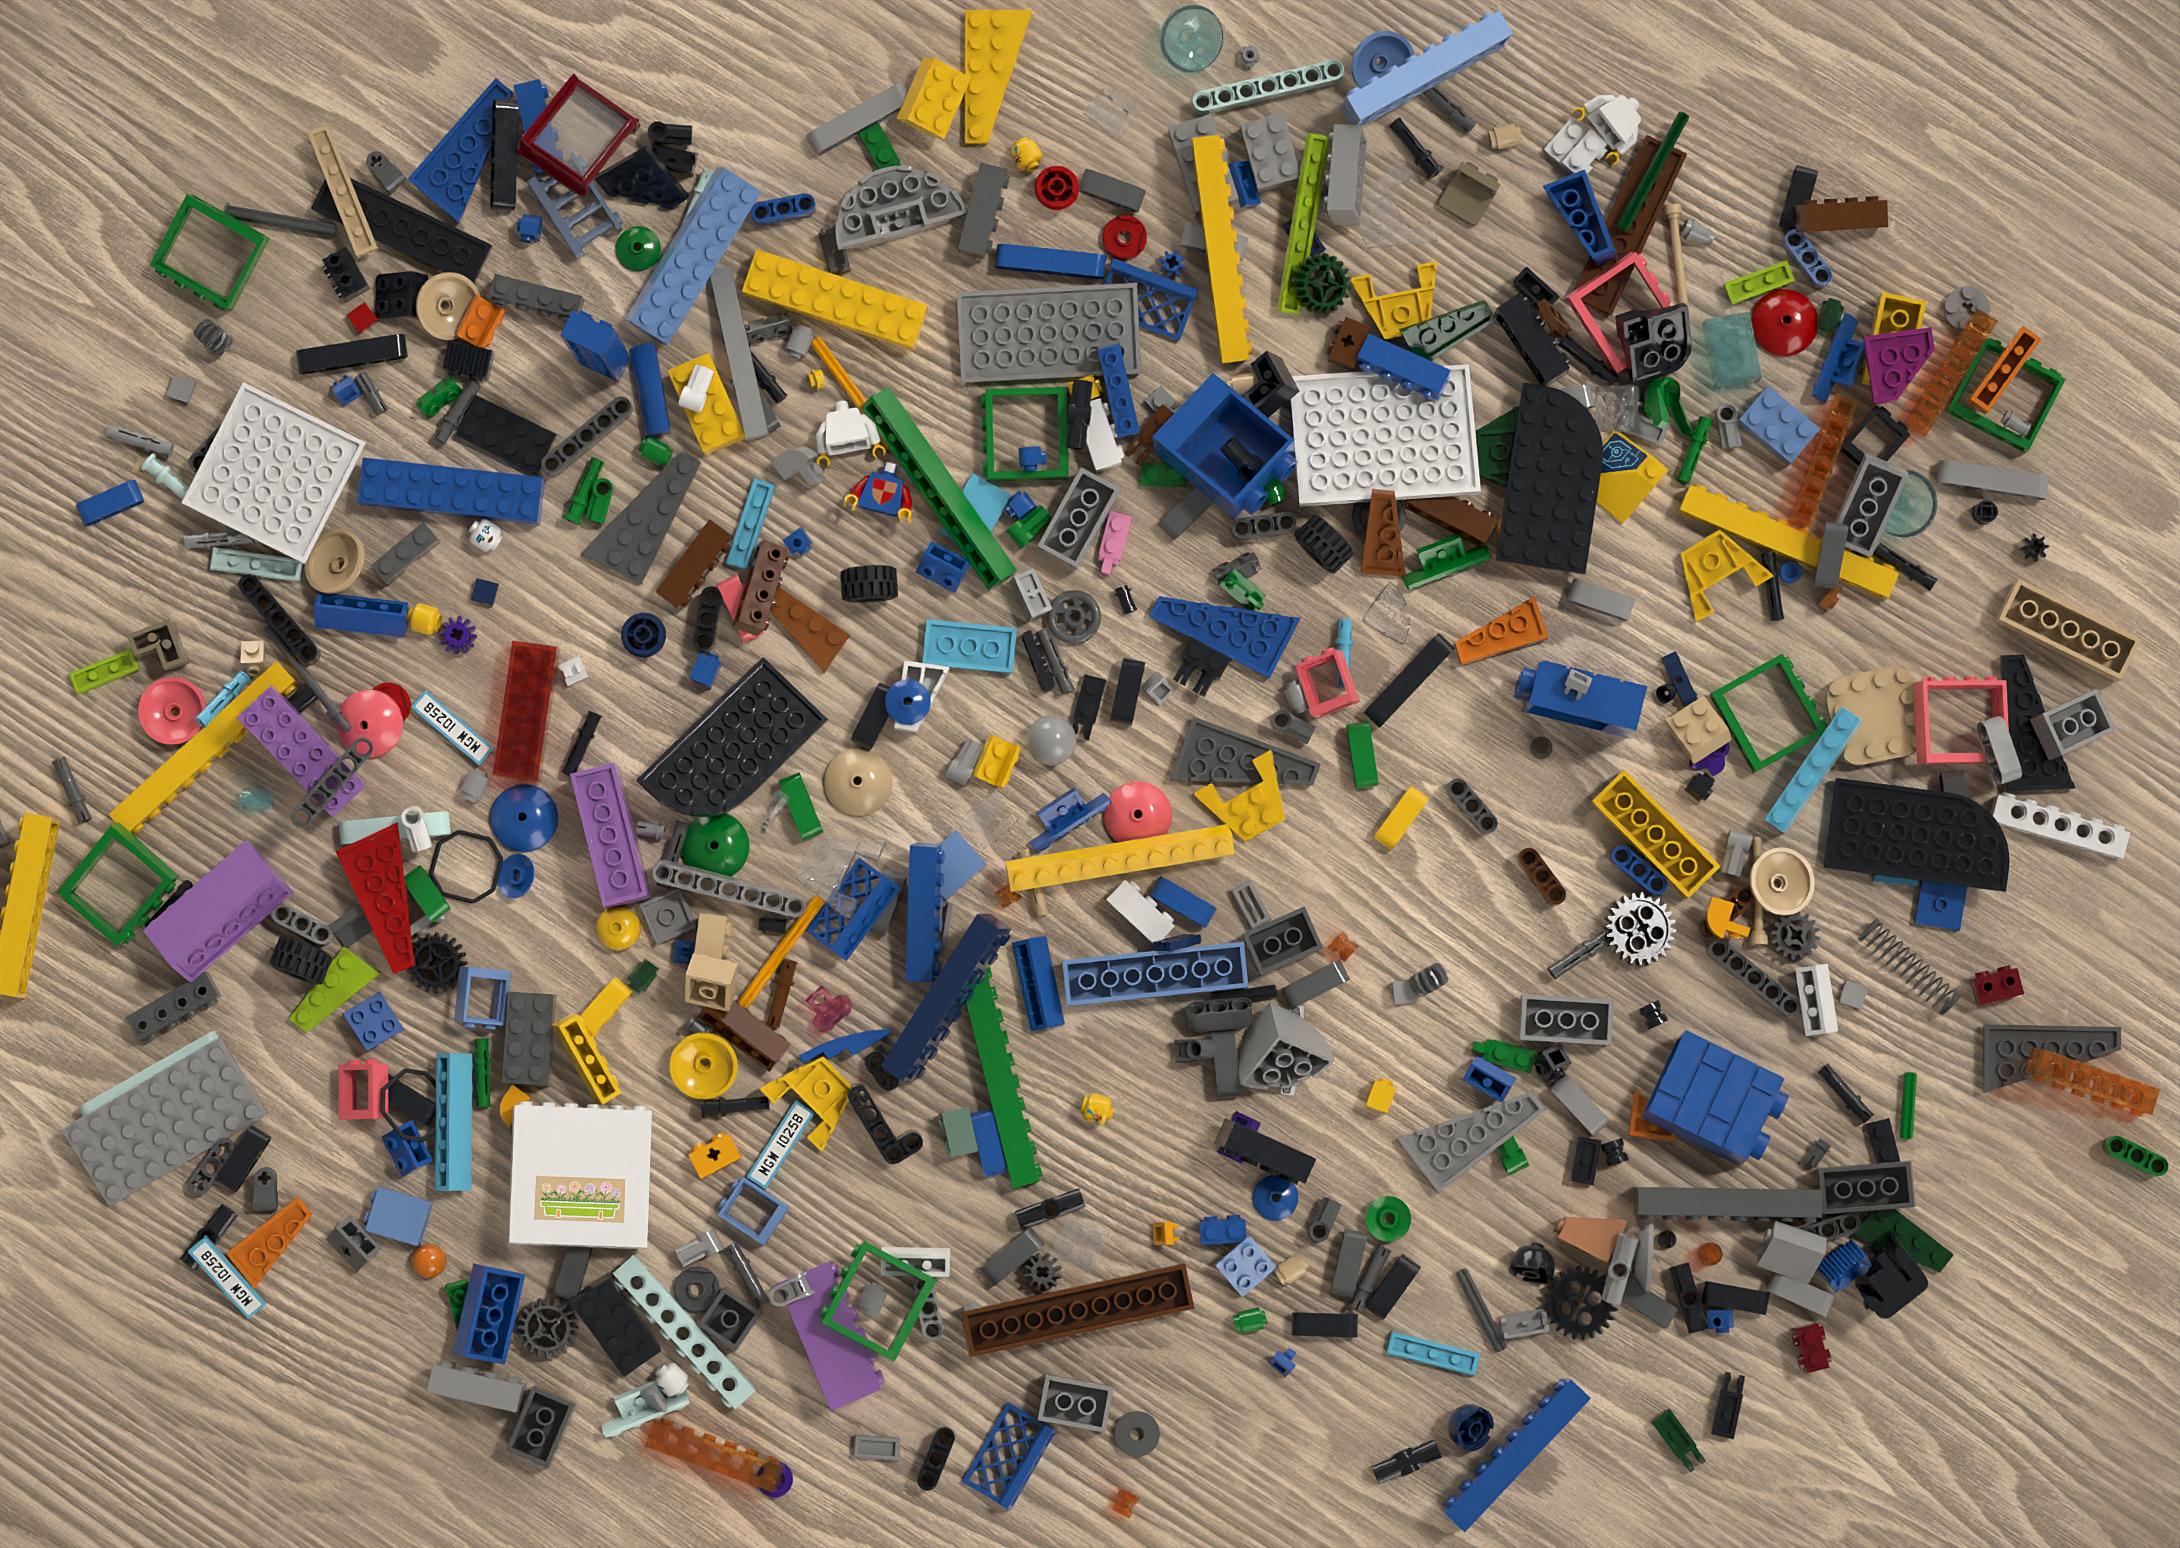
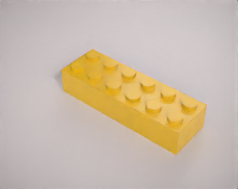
M1622 770L1590 802L1652 867L1665 877L1667 882L1685 900L1721 867L1625 770Z

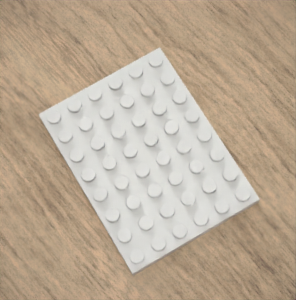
M1469 364L1443 366L1450 369L1451 374L1439 401L1426 399L1421 393L1415 390H1406L1399 383L1386 381L1374 372L1368 373L1363 371L1292 376L1300 391L1291 398L1295 459L1298 461L1296 471L1299 507L1370 502L1372 489L1395 491L1396 500L1480 494L1481 488Z

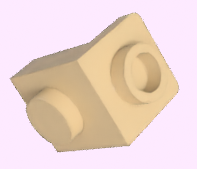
M264 640L242 641L240 664L242 671L250 677L260 676L266 671V645Z

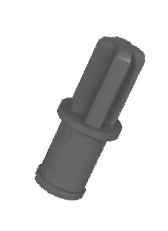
M362 372L355 377V381L365 395L363 397L364 400L367 399L375 415L379 416L386 412L389 408L381 398L380 390L374 387L367 373Z

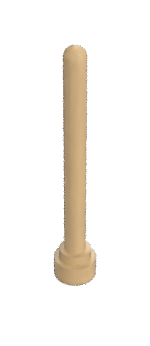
M1669 204L1663 206L1664 216L1667 217L1670 223L1679 304L1685 303L1688 305L1678 222L1682 209L1681 204Z
M1759 836L1753 838V864L1762 854V839ZM1754 899V931H1752V935H1749V944L1768 945V935H1765V931H1763V908Z

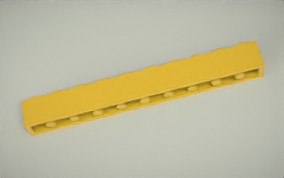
M1219 134L1191 138L1220 362L1230 363L1249 360V355L1252 354L1251 341L1246 339V332H1249L1248 319L1243 317V310H1246L1245 296L1240 294V287H1243L1242 274L1237 272V265H1240L1239 251L1234 249V242H1237L1236 229L1231 227V220H1234L1233 206L1228 204V197H1231L1230 184H1226L1225 175H1228L1227 161L1222 159V152H1225L1224 139H1220Z
M1695 484L1687 488L1678 513L1765 550L1775 552L1777 555L1816 571L1822 537L1819 539L1811 536L1812 533L1803 528L1796 530L1790 527L1791 524L1785 520L1778 519V521L1770 519V515L1766 512L1757 510L1756 513L1748 509L1749 506L1737 501L1736 504L1730 502L1728 497L1721 493L1711 494L1702 485ZM1845 547L1839 581L1887 600L1899 575L1898 572L1894 571L1895 567L1886 563L1879 565L1874 563V558L1864 554L1860 557L1853 554L1854 550Z
M276 661L226 706L207 727H203L108 815L115 823H121L132 834H139L145 828L143 824L149 819L153 820L162 812L161 808L166 803L168 805L173 803L179 797L177 793L181 789L189 788L196 781L194 778L200 772L204 774L212 767L211 762L216 757L220 759L229 751L228 746L233 742L238 743L245 737L246 734L244 732L247 728L237 719L243 710L271 684L283 696L288 697L296 690L295 685L298 682L281 663Z
M1228 824L1010 860L1005 861L1007 883L1010 891L1013 892L1234 855L1235 853L1232 832Z

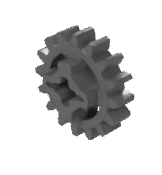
M1799 911L1795 913V916L1792 914L1787 915V918L1779 916L1781 922L1773 923V926L1777 929L1770 932L1771 935L1775 936L1771 943H1777L1778 946L1775 948V951L1782 950L1783 958L1790 954V960H1794L1796 955L1801 960L1804 959L1803 953H1806L1808 956L1812 955L1810 948L1817 949L1818 946L1814 941L1820 940L1821 937L1815 936V932H1818L1820 928L1813 927L1816 922L1815 920L1808 921L1809 914L1800 917ZM1796 920L1804 924L1801 926H1794L1793 923H1791L1790 921ZM1783 928L1785 931V937L1781 941L1780 934ZM1791 931H1799V941L1790 938L1793 935ZM1808 931L1810 932L1809 943L1805 940ZM1790 945H1796L1800 950L1793 951L1788 949L1787 947Z

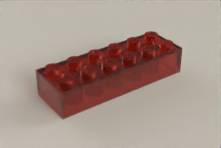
M512 640L493 768V776L541 783L560 649L556 646Z

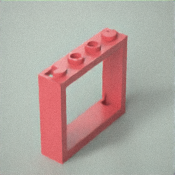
M1630 252L1565 297L1607 365L1614 373H1619L1627 367L1626 358L1621 361L1619 360L1580 298L1633 263L1660 307H1669L1671 303L1669 296L1665 291L1661 292L1657 286L1659 284L1657 277L1652 272H1648L1645 267L1647 265L1646 260L1641 254L1636 252Z
M1975 676L1963 677V681H1956V677H1942V681H1935V677H1922V681L1913 683L1917 765L1988 764L1984 753H1930L1928 690L1991 689L1992 718L2001 716L2005 720L2009 731L2006 680H1997V677L1994 676L1984 677V680H1977Z

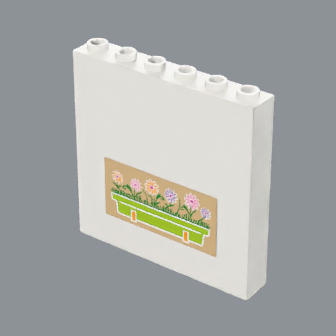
M522 1101L519 1102V1105H515L513 1107L508 1245L646 1249L652 1111H646L644 1106H633V1110H624V1106L611 1105L610 1109H601V1105L588 1104L587 1108H578V1104L566 1103L564 1107H555V1103L544 1102L541 1106H532V1102Z

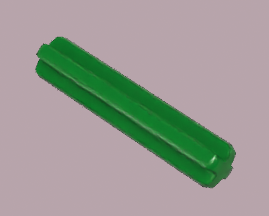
M1915 1072L1904 1073L1900 1127L1901 1139L1910 1140L1913 1138L1917 1074Z

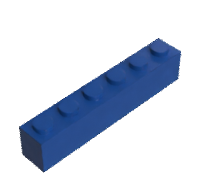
M914 843L910 845L906 981L932 983L941 972L938 954H941L942 951L939 932L942 931L943 926L942 918H940V909L943 907V896H940V887L944 884L941 864L945 860L942 844Z

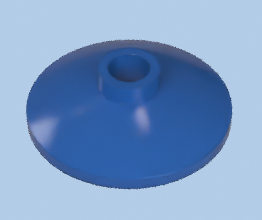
M906 679L892 685L887 692L885 705L888 714L893 720L900 724L912 725L926 717L930 710L931 699L925 686L918 681ZM906 697L912 699V703L909 706L903 703Z
M513 854L504 860L498 878V887L503 895L509 898H519L528 892L534 880V866L531 859L523 854Z
M1270 1175L1263 1178L1256 1185L1253 1193V1203L1256 1210L1261 1216L1269 1220L1276 1221L1289 1217L1295 1211L1298 1204L1296 1186L1279 1178L1280 1175ZM1274 1193H1278L1280 1195V1200L1278 1202L1272 1201V1195Z

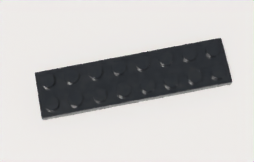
M350 178L376 241L442 272L461 274L475 284L493 247L491 244ZM325 179L311 210L344 225Z

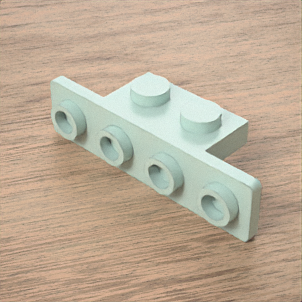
M655 1380L615 1396V1403L621 1416L602 1424L604 1437L617 1436L624 1430L637 1428L646 1421L659 1419L673 1410L683 1409L690 1403L687 1391L684 1390L678 1397L674 1395L665 1398L668 1408L666 1412L651 1409L640 1393L641 1390L653 1383L655 1384Z

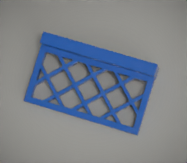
M1113 258L1104 285L1111 284L1114 273L1123 276L1125 283H1128L1127 278L1134 280L1132 283L1139 282L1144 284L1147 293L1139 296L1138 300L1149 295L1154 308L1142 313L1138 305V315L1143 320V322L1139 321V326L1180 341L1199 290ZM1148 286L1153 287V288H1156V289H1154V290H1152V291H1149ZM1158 290L1164 291L1169 301L1156 306L1151 294ZM1169 294H1172L1177 297L1171 299ZM1179 298L1188 300L1187 309L1177 314L1172 302ZM1170 303L1175 315L1163 320L1158 308ZM1156 310L1161 322L1153 326L1147 324L1143 315ZM1184 314L1183 320L1181 322L1179 316ZM1177 318L1180 325L1177 335L1168 332L1164 323ZM1162 324L1164 330L1157 328L1156 326Z
M858 858L805 931L847 961L900 890V887L861 858ZM864 866L865 876L857 878V873ZM880 878L877 885L871 889V880ZM866 882V891L857 893V884ZM852 886V895L844 897V890ZM866 896L865 901L858 907V898ZM852 900V909L844 911V902ZM838 904V913L830 915V909L833 905ZM852 915L848 924L844 925V917ZM838 919L839 927L830 929V921ZM825 922V931L820 933L814 932L819 924ZM839 933L837 939L831 944L830 935Z
M1008 1402L962 1482L999 1503L1004 1508L1011 1510L1057 1430ZM1010 1409L1018 1413L1020 1423L1008 1426L1006 1416ZM1022 1416H1024L1025 1418H1027V1419H1029V1420H1028V1421H1023V1417H1022ZM1034 1422L1040 1426L1035 1436L1027 1437L1025 1424ZM1021 1426L1024 1439L1012 1441L1009 1429ZM1006 1430L1009 1443L997 1446L995 1441L996 1433ZM1025 1441L1027 1447L1025 1455L1016 1457L1013 1444ZM1010 1445L1013 1458L1000 1461L998 1448ZM994 1450L997 1463L985 1466L983 1459L985 1452ZM980 1461H981L982 1467L977 1468V1466L979 1465V1463H980ZM1014 1461L1016 1469L1014 1474L1004 1477L1001 1464ZM998 1465L1001 1478L989 1481L986 1468ZM983 1470L985 1483L977 1485L970 1481L975 1471ZM1002 1481L1004 1491L999 1498L992 1494L990 1484ZM987 1485L988 1491L983 1489L982 1486Z

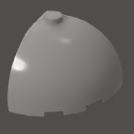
M1269 1002L1251 1026L1243 1042L1238 1062V1075L1240 1084L1247 1087L1268 1090V1087L1281 1086V1089L1300 1085V1081L1310 1076L1315 1078L1335 1060L1326 1040L1310 1023L1297 1014Z

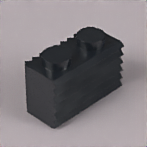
M1527 266L1511 284V288H1514V291H1518V294L1520 293L1522 297L1526 296L1531 305L1534 306V309H1538V312L1540 311L1537 305L1538 302L1546 299L1553 306L1560 297Z
M448 341L443 369L448 371L447 375L461 377V374L470 375V380L483 382V378H490L495 353L492 350Z

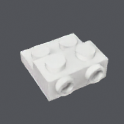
M1572 116L1543 151L1571 175L1584 169L1588 175L1593 169L1591 163L1595 159L1600 160L1608 151L1605 148L1608 143L1592 129L1589 130L1580 121L1574 122L1577 119Z

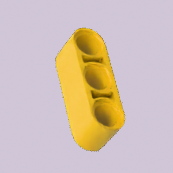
M1411 785L1373 839L1392 851L1429 798Z
M618 977L613 978L580 1015L586 1023V1030L589 1036L591 1035L593 1038L633 993Z

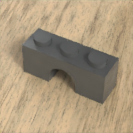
M422 522L371 566L384 582L390 585L406 572V568L420 556H425L441 542L430 528Z

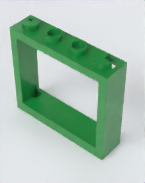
M186 194L150 266L155 268V272L164 278L167 276L175 280L174 284L183 289L188 287L194 290L193 294L203 300L208 298L214 302L212 304L214 307L225 311V309L229 310L235 307L270 238L194 194ZM193 208L256 244L228 298L165 263Z
M1985 337L1981 341L1945 412L2026 453L2032 446L2066 379L2061 377L2062 374L2058 373L2057 370L2052 368L2048 370L2042 367V363L2036 359L2030 358L2025 361L2021 369L2053 386L2026 438H2023L1958 404L1985 350L1999 357L2005 347L2001 346L2002 343L1999 340Z
M1067 387L985 389V395H981V409L986 408V417H982V431H986L987 440H982V452L987 453V462H983V476H987L988 482L1068 480L1069 459L1068 448H1066L1068 432ZM1058 395L1060 470L994 472L992 397Z
M1783 653L1709 694L1753 773L1822 736L1826 730L1825 728L1828 727L1824 718L1821 715L1818 717L1814 710L1816 704L1812 697L1806 696L1803 690L1805 685L1800 676L1796 677L1793 673L1794 665L1788 656L1784 657ZM1779 664L1816 731L1760 761L1723 694Z
M116 823L108 828L57 893L118 947L124 943L128 944L135 938L136 934L134 932L138 927L142 928L150 919L148 917L149 913L152 910L156 911L162 905L163 896L166 893L170 894L175 889V882L180 876L121 823ZM116 840L121 842L162 879V882L121 932L116 930L75 893V890Z
M863 1241L860 1245L856 1244L850 1256L853 1259L850 1265L845 1264L840 1273L842 1280L839 1286L835 1284L831 1290L829 1297L832 1299L828 1306H823L819 1318H821L819 1324L892 1363L895 1362L937 1280ZM866 1252L923 1281L888 1350L831 1320Z

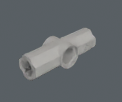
M1619 1233L1601 1298L1608 1303L1621 1305L1639 1238L1634 1235ZM1615 1264H1622L1626 1269V1273L1619 1274L1615 1270Z

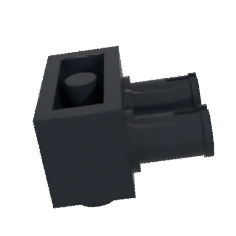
M347 247L331 253L328 257L322 259L325 264L322 269L327 278H333L336 283L333 289L339 299L343 297L348 302L370 290L368 283Z
M1191 637L1180 656L1182 664L1173 680L1178 683L1181 676L1184 675L1180 684L1186 686L1193 670H1200L1202 674L1192 691L1198 694L1201 686H1204L1199 695L1205 697L1213 681L1220 680L1231 659Z

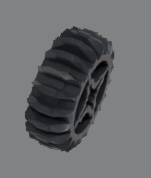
M435 932L434 939L428 933L426 934V942L419 937L418 942L421 945L418 947L416 944H413V949L416 950L414 953L415 965L413 968L408 969L407 973H415L410 980L415 982L419 979L420 981L417 983L418 988L426 984L425 992H429L433 986L434 994H438L439 987L446 993L447 984L454 989L456 986L452 981L455 979L458 982L457 975L460 966L468 965V962L460 960V958L467 956L466 953H458L463 946L459 944L454 947L453 945L457 940L455 938L447 942L448 934H444L442 940H440L439 932ZM435 944L446 946L452 952V955L440 956ZM428 947L429 958L426 962L419 965V958ZM435 956L438 960H446L439 964L438 970L435 966H428L434 962ZM454 961L453 971L445 979L444 968L447 964ZM433 970L438 978V982L427 980L421 974V971Z

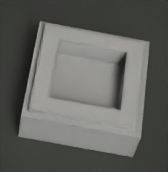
M173 375L166 396L189 404L196 382Z
M1846 980L1839 1003L1861 1009L1868 988Z

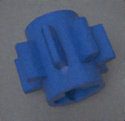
M1177 250L1173 254L1165 251V259H1159V263L1164 264L1160 268V272L1166 271L1168 273L1167 278H1170L1171 274H1176L1177 277H1180L1179 270L1186 269V266L1181 264L1185 256L1179 257ZM1172 259L1176 260V265L1178 266H1174L1173 269H1170L1168 263H1170Z

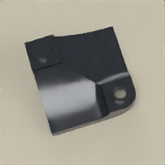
M1685 303L1653 310L1637 311L1634 309L1615 316L1617 336L1620 338L1629 380L1633 386L1671 374L1679 370L1689 358L1692 341L1688 305Z

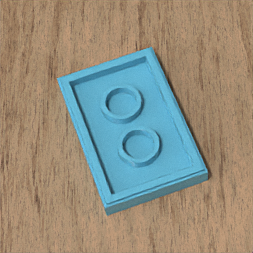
M972 474L962 492L992 533L1012 495ZM942 526L939 532L952 539L944 526Z

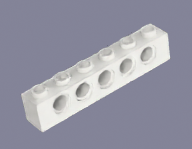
M2005 792L2002 795L1995 796L1991 814L2000 826L2117 860L2124 858L2131 833L2124 831V826L2112 824L2111 827L2103 825V821L2090 817V820H2085L2081 818L2079 813L2068 811V814L2061 813L2058 807L2046 805V808L2037 806V801L2024 799V802L2015 799V795ZM2013 806L2021 810L2019 819L2011 815ZM2034 813L2042 815L2043 822L2041 825L2033 822ZM2057 819H2061L2064 822L2065 828L2063 831H2058L2055 828L2054 824ZM2079 825L2086 828L2087 834L2084 838L2079 837L2076 832ZM2100 832H2105L2108 835L2109 839L2106 844L2099 841L2098 836Z

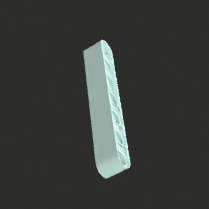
M1330 60L1203 90L1194 95L1193 110L1199 115H1207L1334 85L1342 80L1344 67L1340 61ZM1334 67L1339 70L1340 74L1332 77L1328 74L1327 70ZM1308 73H1315L1318 79L1310 82L1305 76ZM1286 78H1293L1296 81V85L1287 87L1284 84V80ZM1271 83L1274 86V90L1272 92H1265L1262 89V85ZM1248 88L1253 94L1245 98L1240 94V91ZM1226 93L1231 99L1229 102L1223 103L1218 99V96ZM1204 98L1209 102V105L1201 108L1196 102L1198 99Z
M212 1031L86 1102L78 1108L80 1114L83 1117L217 1039V1033Z

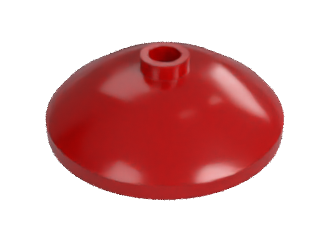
M1779 289L1769 292L1758 301L1751 315V331L1754 339L1765 351L1777 356H1793L1804 351L1813 342L1818 331V315L1814 305L1806 296L1791 289ZM1783 317H1789L1790 323L1785 324L1783 322Z

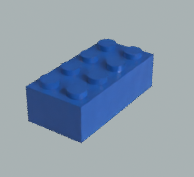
M473 1263L453 1350L454 1354L505 1364L525 1274Z

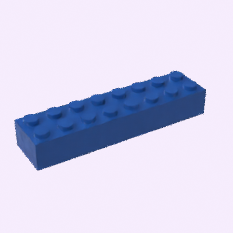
M579 310L578 313L572 311L560 336L578 364L620 382L631 358L621 339H619L617 332L612 328L613 325L603 320H600L598 323L591 318L590 314Z
M363 457L357 502L362 506L540 525L545 480L543 477Z
M1561 1378L1552 1387L1555 1391L1550 1396L1545 1395L1537 1403L1539 1408L1534 1413L1529 1412L1521 1420L1523 1425L1518 1430L1514 1428L1505 1437L1508 1441L1502 1447L1497 1445L1489 1454L1492 1458L1487 1463L1481 1462L1474 1470L1476 1475L1471 1480L1466 1478L1458 1487L1460 1492L1455 1497L1450 1495L1444 1501L1442 1511L1464 1532L1470 1528L1591 1399L1574 1381L1569 1378L1565 1380Z

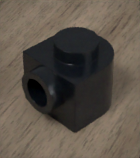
M1706 772L1703 775L1697 773L1684 791L1698 802L1701 799L1706 801L1713 792L1711 787L1714 785L1715 779Z

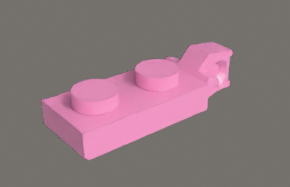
M1110 511L1099 551L1098 560L1103 562L1102 574L1110 576L1112 565H1118L1119 561H1121L1132 519L1131 516Z

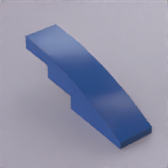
M881 1029L842 1036L820 1044L802 1053L799 1057L804 1064L822 1053L830 1060L847 1049L854 1056L892 1034L890 1029Z

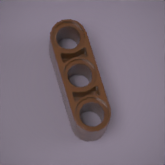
M1523 849L1517 857L1519 866L1549 905L1557 906L1561 904L1566 898L1564 887L1535 849ZM1525 852H1529L1534 856V862L1530 865L1525 864L1522 860ZM1538 871H1545L1547 873L1548 879L1545 883L1537 881L1536 873ZM1551 889L1560 891L1561 898L1559 901L1550 899L1549 893Z
M1741 886L1735 889L1724 899L1734 903L1733 913L1729 921L1732 922L1753 903L1755 898L1749 886ZM1741 890L1749 894V900L1746 903L1738 899V893ZM1704 918L1699 924L1701 935L1707 938L1714 937L1712 933H1708L1705 930Z

